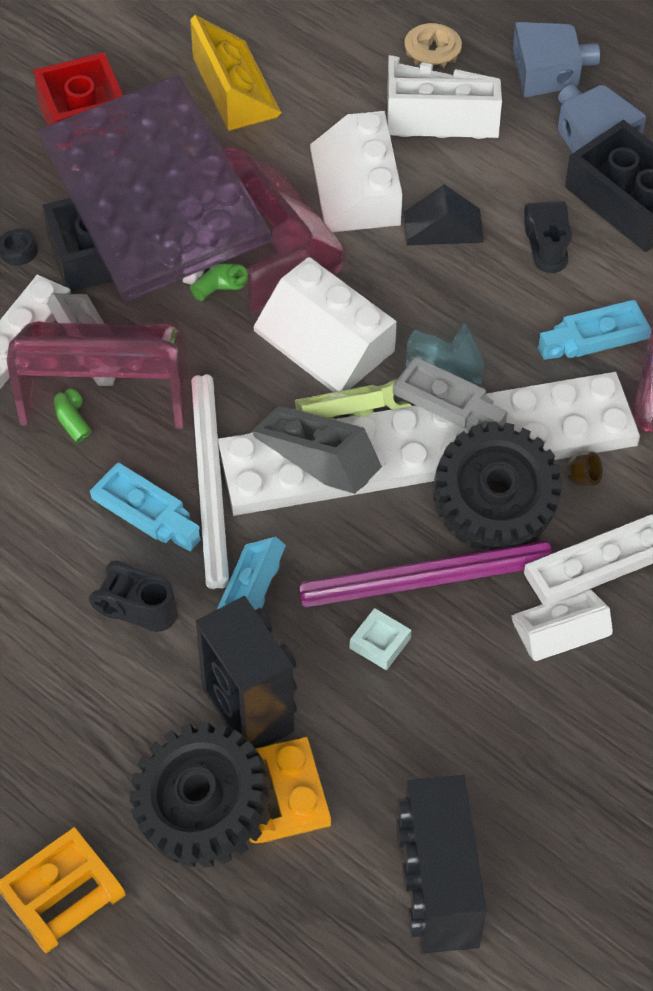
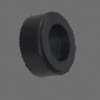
M14 229L0 237V257L7 264H27L38 253L35 237L28 230Z

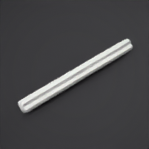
M208 374L203 376L196 375L192 378L191 383L205 579L208 588L223 589L229 583L214 383L213 378Z

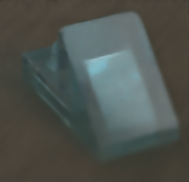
M463 323L451 344L442 341L434 335H427L417 330L412 332L407 341L406 366L410 364L414 357H418L482 388L485 363L466 323Z

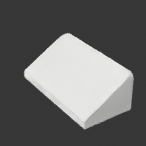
M591 589L547 607H544L542 604L512 615V622L534 661L610 636L613 632L610 608Z

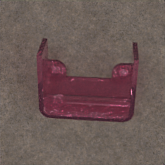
M228 147L170 172L174 215L177 219L198 210L207 191L229 196L243 189L274 226L272 244L278 254L247 268L248 303L252 314L264 309L280 279L308 257L312 258L333 275L342 270L345 259V250L342 243L284 174L275 166L239 148Z
M36 321L24 325L8 345L6 361L20 425H28L34 376L170 379L175 428L183 429L187 387L185 343L183 334L170 325L46 323Z

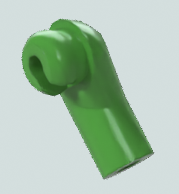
M217 264L190 285V291L196 299L203 301L215 290H238L246 285L249 279V272L241 264Z
M73 388L67 389L64 393L59 392L53 400L57 418L75 443H79L92 433V429L77 411V409L81 408L83 399L79 392Z

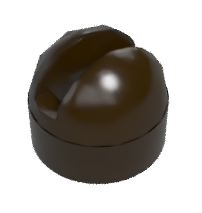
M593 451L574 455L567 463V468L571 467L572 473L568 478L574 484L590 486L597 485L601 481L603 469L597 453Z

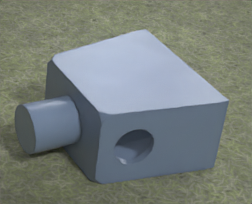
M515 22L512 50L523 97L560 91L568 85L578 86L582 66L599 65L600 49L598 43L579 44L574 26L570 24Z
M568 85L558 96V101L562 104L558 130L572 153L623 119L643 134L646 115L607 86L599 85L582 93L575 85Z

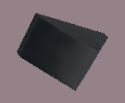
M445 184L404 211L407 245L483 243L484 237L480 209Z

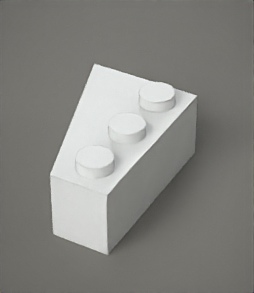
M389 55L387 125L390 135L401 137L435 136L438 138L473 137L476 139L499 137L502 105L501 81L499 78L455 69L453 75L433 71V64L422 62L420 68L399 64L400 57Z

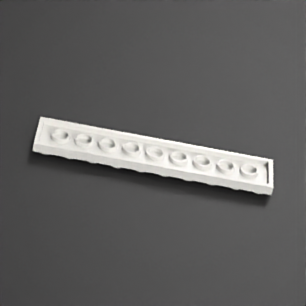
M616 372L486 393V396L494 401L493 405L508 412L506 423L515 424L514 431L520 432L523 427L531 431L529 436L531 439L541 438L545 442L543 449L545 451L551 449L555 455L554 460L570 458L584 452L593 451L599 453L638 446L640 435ZM417 405L374 412L367 417L350 416L333 419L365 428L382 465V468L356 494L326 486L256 439L253 433L218 439V447L233 516L432 482L435 478L439 460L450 442H454L456 436L461 432L465 431L467 434L469 430Z

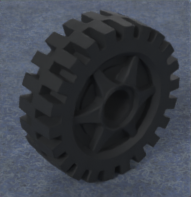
M488 422L483 429L478 424L471 427L467 434L465 431L461 432L456 436L454 442H450L446 447L436 469L433 483V499L437 503L436 511L439 518L444 517V526L449 532L453 529L457 532V539L463 543L468 539L472 541L471 547L479 550L482 545L488 546V550L531 543L533 538H537L550 523L560 500L562 480H559L561 474L559 464L554 465L553 463L555 455L551 449L547 451L543 449L545 442L541 438L531 439L529 437L531 431L523 427L520 432L514 431L515 424L505 423L503 428H498L497 422ZM498 481L506 487L507 491L504 493L494 492L488 487L487 483Z
M199 722V729L196 730L191 724L181 726V735L178 736L171 730L164 735L167 741L166 744L161 746L155 741L149 747L153 756L150 759L142 756L138 766L142 773L133 774L131 783L136 790L130 791V802L134 806L131 812L138 824V828L161 854L176 863L180 861L188 867L195 868L196 863H199L206 868L214 867L215 859H218L222 864L231 861L230 853L235 850L242 855L249 849L245 843L249 838L255 842L262 834L258 828L260 823L267 825L270 819L267 807H273L274 796L270 790L274 789L272 778L268 773L269 770L262 757L242 734L236 730L232 732L225 725L217 724L215 729L209 722ZM210 788L208 794L203 799L194 801L199 791Z

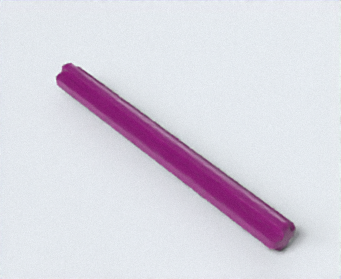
M541 541L304 581L299 584V597L302 606L311 607L525 570V564L552 554L549 542Z

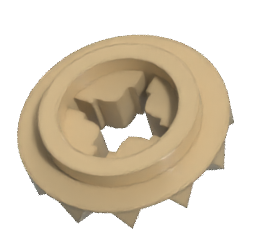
M427 23L419 25L408 32L405 37L404 47L406 49V57L413 58L415 66L424 62L438 65L444 69L447 62L456 63L457 56L461 53L462 41L458 33L452 28L442 24ZM433 41L436 42L437 46L435 51L429 50Z

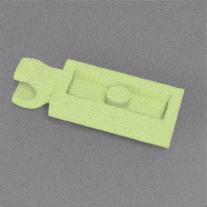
M397 379L381 386L369 385L295 400L296 410L329 419H334V416L344 414L367 417L374 413L373 409L385 407V405L392 410L409 407L411 404L408 401L398 403L394 401L393 385Z

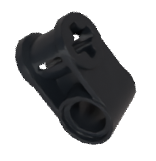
M566 202L526 203L524 207V226L526 236L529 238L535 266L546 273L562 271L568 264L566 247L569 246L572 239Z
M111 561L107 565L105 580L99 590L92 592L89 597V603L100 614L108 618L132 623L149 631H165L175 623L178 615L172 584L168 579L136 569L120 561ZM154 602H162L158 605H150Z

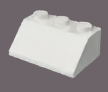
M385 111L347 114L310 144L325 233L401 225L402 190Z
M308 257L280 279L254 325V332L332 392L351 389L395 352L397 321L312 258Z

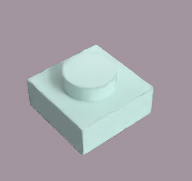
M374 608L351 637L350 649L387 671L411 639V629Z

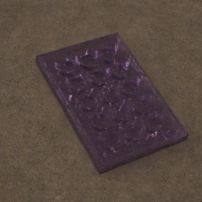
M179 74L37 130L40 140L123 302L137 298L272 242L268 226Z

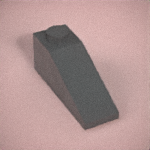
M278 405L252 430L256 439L326 486L356 494L382 468L363 427Z

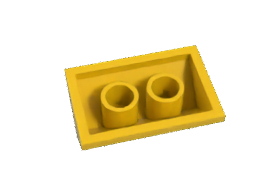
M194 15L190 19L193 59L228 131L277 118L282 112L246 41Z

